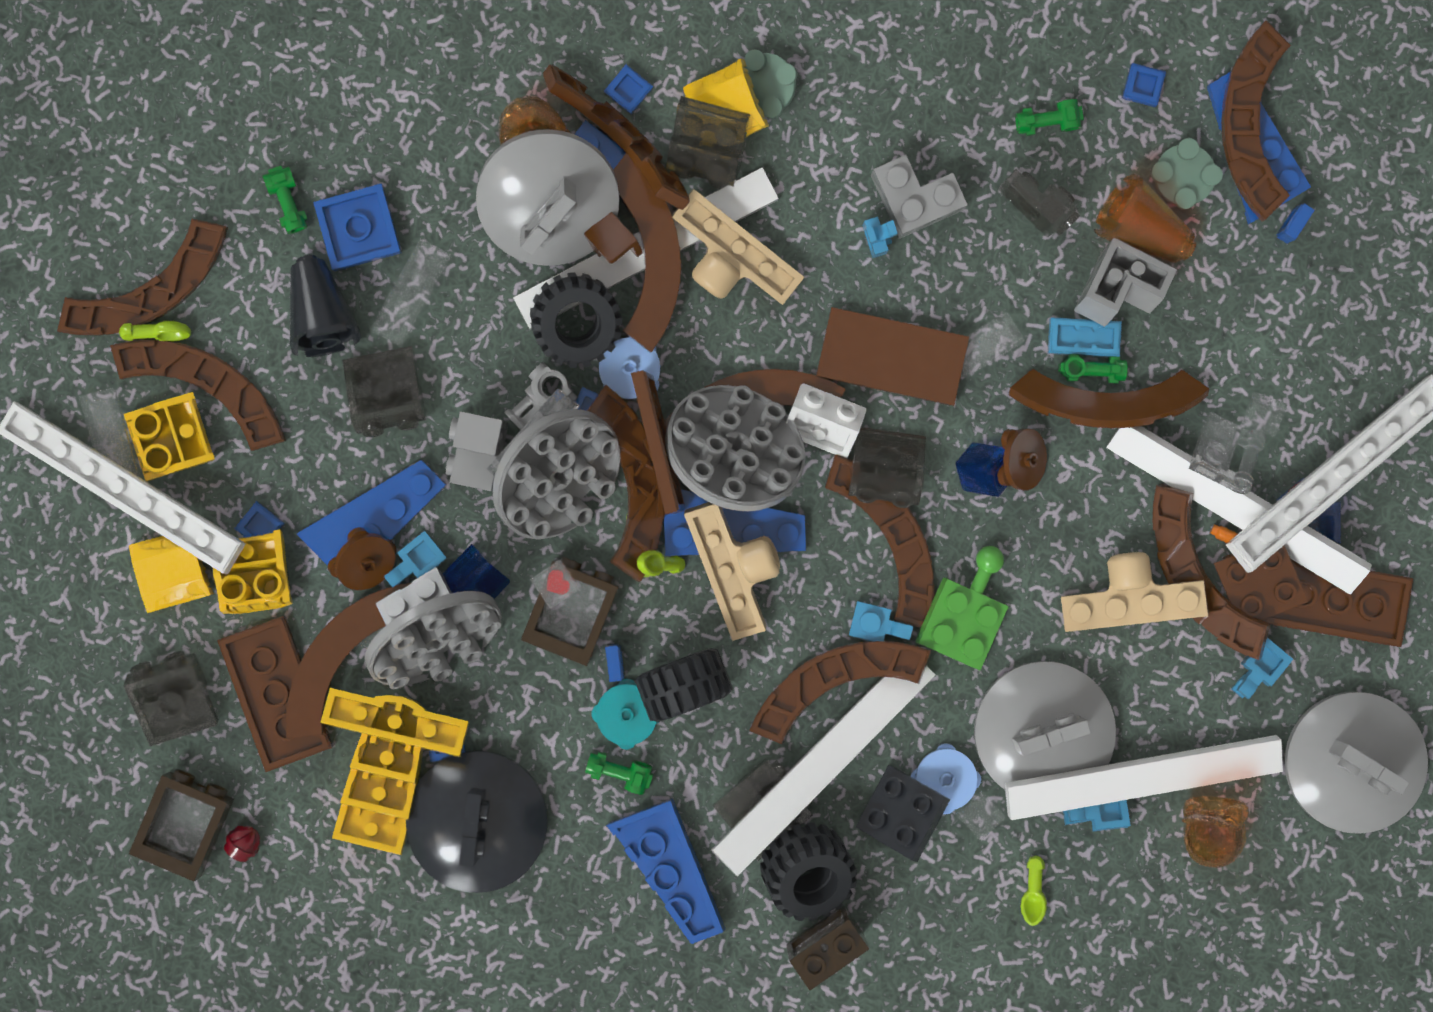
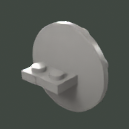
M548 129L535 130L509 139L490 155L478 178L476 206L480 222L486 234L505 253L530 264L545 266L561 265L581 259L594 251L585 238L584 233L610 212L617 217L619 210V188L610 163L594 145L568 132Z
M710 386L689 394L674 409L665 433L667 456L680 480L692 492L704 500L736 511L766 509L788 497L796 487L804 471L805 448L801 434L794 422L789 419L788 423H786L788 414L783 406L752 391L746 386Z
M570 409L558 411L547 416L543 414L538 421L526 428L512 442L498 465L493 482V502L500 519L518 535L531 539L556 537L577 526L588 524L593 517V511L582 501V498L590 490L600 499L609 498L615 491V481L620 468L621 451L618 438L613 429L602 418L585 410Z
M435 567L412 581V584L402 590L398 589L376 603L386 626L369 644L365 653V665L374 680L389 685L391 689H398L405 685L428 680L429 678L421 675L424 671H429L434 681H442L453 672L444 652L450 649L452 653H459L466 664L478 660L483 653L476 640L483 639L482 648L492 640L501 627V611L496 601L486 593L476 591L452 593L442 572Z
M1037 661L1022 664L1007 671L989 687L981 699L975 716L974 740L977 754L983 767L990 777L1005 790V783L1108 765L1115 747L1116 724L1113 710L1106 695L1090 677L1078 669L1062 663Z
M1366 692L1338 693L1324 698L1311 706L1293 727L1285 750L1286 779L1297 803L1313 819L1337 831L1369 833L1394 824L1411 810L1420 797L1426 782L1428 771L1427 749L1424 738L1415 721L1394 702Z

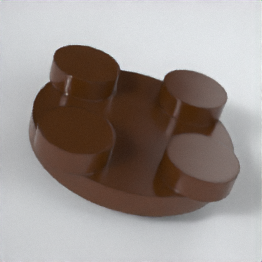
M1034 429L1005 430L1001 438L1002 447L1005 451L1003 465L998 471V481L1003 486H1012L1017 490H1031L1038 485L1045 472L1047 462L1045 442L1039 432Z
M362 527L354 528L347 536L348 542L343 545L337 556L329 561L328 571L347 588L366 590L375 587L385 580L384 576L393 569L397 549L391 540L379 534L368 533Z

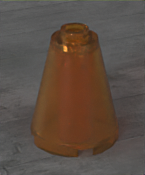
M1135 174L1125 177L1123 181L1127 185L1121 191L1114 188L1103 204L1096 219V223L1101 225L1100 229H1094V233L1108 241L1116 238L1144 253L1173 263H1177L1181 259H1188L1196 247V242H1194L1195 233L1141 177Z

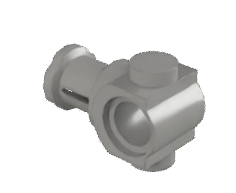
M544 362L538 365L528 376L532 382L525 389L527 396L512 410L507 409L504 412L522 432L532 425L543 413L550 415L556 408H559L561 411L566 410L578 398L570 390L567 378L559 371L551 370ZM553 377L559 378L563 385L562 391L557 396H547L544 392L545 382ZM533 406V408L524 417H522Z

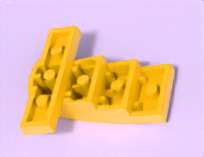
M330 688L321 723L362 733L350 764L351 770L340 801L341 808L332 839L402 855L407 837L406 819L409 820L415 787L419 780L423 748L460 757L469 721L428 712L419 702L406 696L384 695L371 698Z

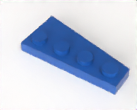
M1231 72L1207 86L1221 132L1222 105ZM1260 102L1261 135L1259 137L1261 147L1274 175L1290 195L1282 203L1284 204L1311 188ZM1239 192L1246 211L1247 222L1250 224L1259 218L1250 209Z
M420 460L298 532L297 535L328 566L329 561L336 557L343 545L348 542L347 536L351 530L362 527L368 533L379 534L386 539L392 540L447 484L423 460Z
M681 490L686 509L708 502L694 492ZM722 507L736 542L743 543L766 536L771 539L777 552L806 551L805 515L771 508L757 511H736ZM684 512L665 514V556L699 555Z
M673 798L606 825L613 836L616 835L625 848L624 851L631 861H634L642 871L651 889L655 890L665 903L666 910L691 944L725 931L726 928Z

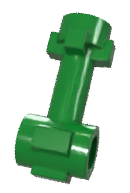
M1077 99L1058 102L1056 111L1033 114L1032 108L1022 109V112L1015 113L1017 133H1025L1026 136L1035 135V128L1060 124L1061 132L1078 130L1082 128L1081 121L1084 120L1082 106H1078Z
M282 166L269 169V173L262 175L269 195L276 193L284 213V217L279 218L282 228L286 229L287 234L297 233L306 229L307 224L305 221L308 219L305 211L297 210L290 188L296 187L290 167L282 168Z
M1070 354L1058 367V372L1066 378L1067 382H1076L1081 376L1108 377V383L1117 384L1119 381L1126 380L1128 371L1126 360H1120V357L1112 356L1109 357L1108 363L1084 362L1079 355Z
M598 751V754L590 753L585 773L591 774V778L599 780L601 774L624 780L626 781L624 789L639 795H643L646 788L649 789L653 777L651 765L634 760L631 767H626L606 761V753Z

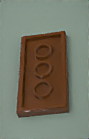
M831 307L816 376L954 406L969 336Z
M644 370L633 372L631 376L665 514L684 512L686 507L679 478L673 470L666 452V425L654 376Z
M1291 559L1308 602L1262 620L1265 623L1402 647L1413 578L1370 571L1355 590L1349 594Z
M285 616L217 640L265 772L333 748L325 724H323V735L286 739L287 702L301 657Z

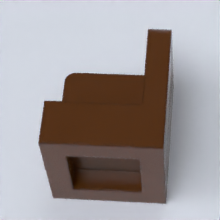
M612 212L584 233L585 238L597 256H603L610 264L616 262L629 250L637 258L643 254L638 240Z

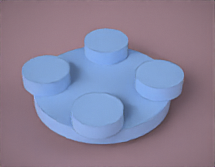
M630 337L614 341L616 346L612 352L607 350L604 353L605 359L599 362V375L602 383L610 387L621 398L636 399L637 396L631 373L644 370L654 376L658 391L660 361L656 353V346L649 353Z
M948 743L939 745L935 751L926 755L918 768L911 773V777L950 799L943 814H950L955 809L968 803L981 783V776L976 771L971 760Z

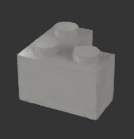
M907 155L879 166L872 171L871 177L890 220H894L899 239L957 214L967 206L954 173L920 187Z
M1113 237L1101 252L1074 311L1104 327L1119 312L1123 301L1150 314L1164 299L1177 269Z
M460 411L459 418L452 419L449 431V439L454 440L453 447L457 448L455 455L450 454L447 461L446 475L451 476L449 483L493 492V482L502 458L509 423L499 419Z

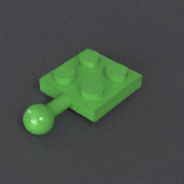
M985 546L977 553L976 564L978 571L970 589L943 577L915 640L916 643L979 671L1009 607L982 595L991 574L998 572L1004 564V555L995 546Z

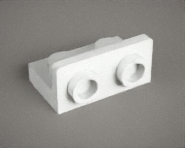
M803 383L800 385L786 423H788L789 419L794 422L803 442L847 459L860 431L866 408Z

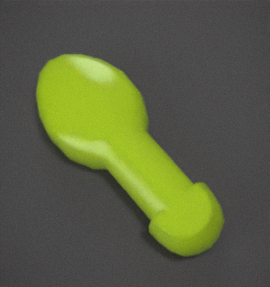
M162 321L158 324L143 325L127 323L120 327L119 334L126 341L155 338L159 341L175 342L189 338L191 329L186 324L177 321Z
M648 550L638 557L637 567L647 576H658L663 571L676 574L684 570L685 561L680 556L664 557L657 550Z
M1032 856L1029 858L1026 867L1029 868L1028 890L1021 899L1020 907L1024 920L1029 925L1036 926L1043 920L1047 910V900L1042 892V876L1045 863L1041 857Z

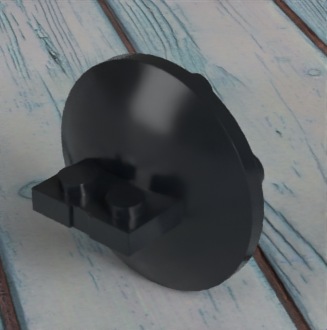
M478 750L463 752L460 757H447L427 771L415 787L409 820L406 819L408 841L421 867L441 884L469 893L498 890L522 877L538 858L543 848L548 828L545 799L537 782L530 773L520 764L504 755Z

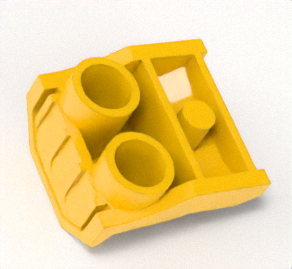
M742 58L722 70L683 87L699 137L708 154L741 141L749 135L769 126L767 119H764L765 116L762 108L758 105L759 100L755 97L754 86L748 70L744 68L747 65Z
M193 392L124 414L146 482L215 460Z
M274 530L273 533L238 538L246 544L229 573L223 574L213 568L219 609L223 614H243L278 609L293 604L287 576L285 544L281 530Z
M164 536L129 545L132 565L147 613L214 595L213 589L208 588L210 582L205 573L206 567L203 566L202 560Z

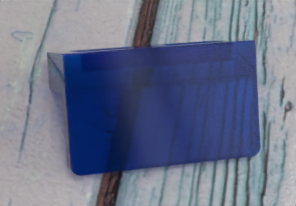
M473 544L443 573L452 593L476 591L486 593L495 599L510 583L508 577L493 566Z

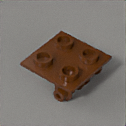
M1285 545L1253 572L1247 573L1233 554H1229L1223 557V560L1214 563L1230 603L1257 620L1262 621L1308 602Z

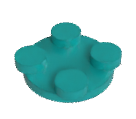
M623 679L618 685L607 690L600 698L598 704L594 706L591 713L601 733L608 740L625 750L631 749L635 744L644 741L652 733L655 725L659 723L649 720L637 685L632 679Z

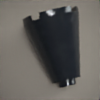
M315 255L299 257L290 268V348L292 353L298 356V350L305 351L306 357H319L344 351L345 346L342 343L353 340L354 345L357 344L362 338L360 329L326 262Z

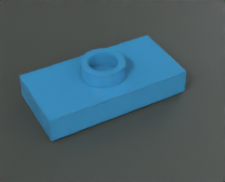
M1050 318L1048 354L1120 357L1122 321H1110L1104 327L1093 320Z

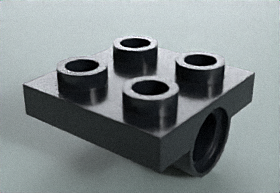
M888 765L856 828L908 859L918 862L950 799L899 769Z

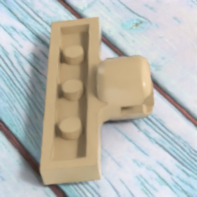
M692 189L688 194L690 200L684 210L678 208L672 215V218L701 240L707 247L705 256L692 272L694 280L713 296L721 299L729 294L740 279L746 277L783 305L803 280L804 276L700 193Z
M710 502L686 509L684 512L685 519L732 641L766 631V623L752 586L755 583L777 577L779 574L780 561L773 542L766 536L743 543L736 542L722 507Z
M1143 552L1123 553L1110 557L1107 562L1110 581L1108 590L1061 596L1065 632L1208 616L1204 580L1164 585L1155 584L1152 579L1150 558Z

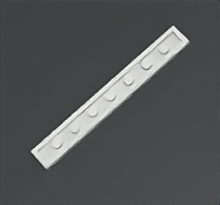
M763 168L705 197L735 222L779 199ZM673 219L677 230L680 251L701 241ZM638 232L633 235L638 240L643 252L638 258L629 250L616 262L610 264L603 256L598 257L596 254L553 277L560 275L561 278L568 277L567 273L575 272L577 276H582V273L590 275L594 280H600L607 289L645 270L644 251L640 233ZM553 277L513 297L530 330L532 329L530 324V308L534 307L533 299L536 294H541V287L546 282L548 285L554 282ZM575 302L566 305L563 309H561L558 315L581 304L582 302Z
M1433 374L1427 376L1226 544L1247 573L1253 572L1433 420Z
M14 401L0 424V434L223 574L229 573L246 544L18 402Z
M1142 426L1118 428L1106 447L1167 485L1193 493L1192 500L1242 530L1272 506L1269 502ZM1306 526L1285 544L1290 559L1349 594L1355 590L1371 570L1372 564L1309 526Z
M926 666L920 684L903 679L882 677L711 849L714 854L738 876L919 693L935 674Z
M1277 735L1007 782L1005 783L1008 817L1011 820L1283 772L1282 742Z

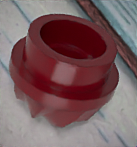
M248 825L237 826L227 834L224 850L234 860L247 862L250 857L256 856L259 851L260 835L253 827Z

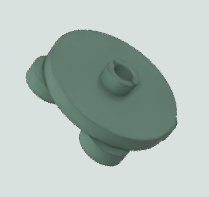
M755 49L750 50L745 55L744 60L747 66L744 68L748 70V74L751 77L755 97L759 100L758 105L762 108L764 116L777 118L794 97L798 76L797 70L793 65L777 55L763 53Z
M1185 138L1178 145L1171 147L1160 156L1157 163L1151 169V177L1155 182L1158 192L1165 200L1176 205L1179 209L1187 210L1193 207L1194 204L1204 200L1211 193L1214 186L1222 180L1223 172L1219 166L1214 164L1211 156L1199 147L1196 140Z

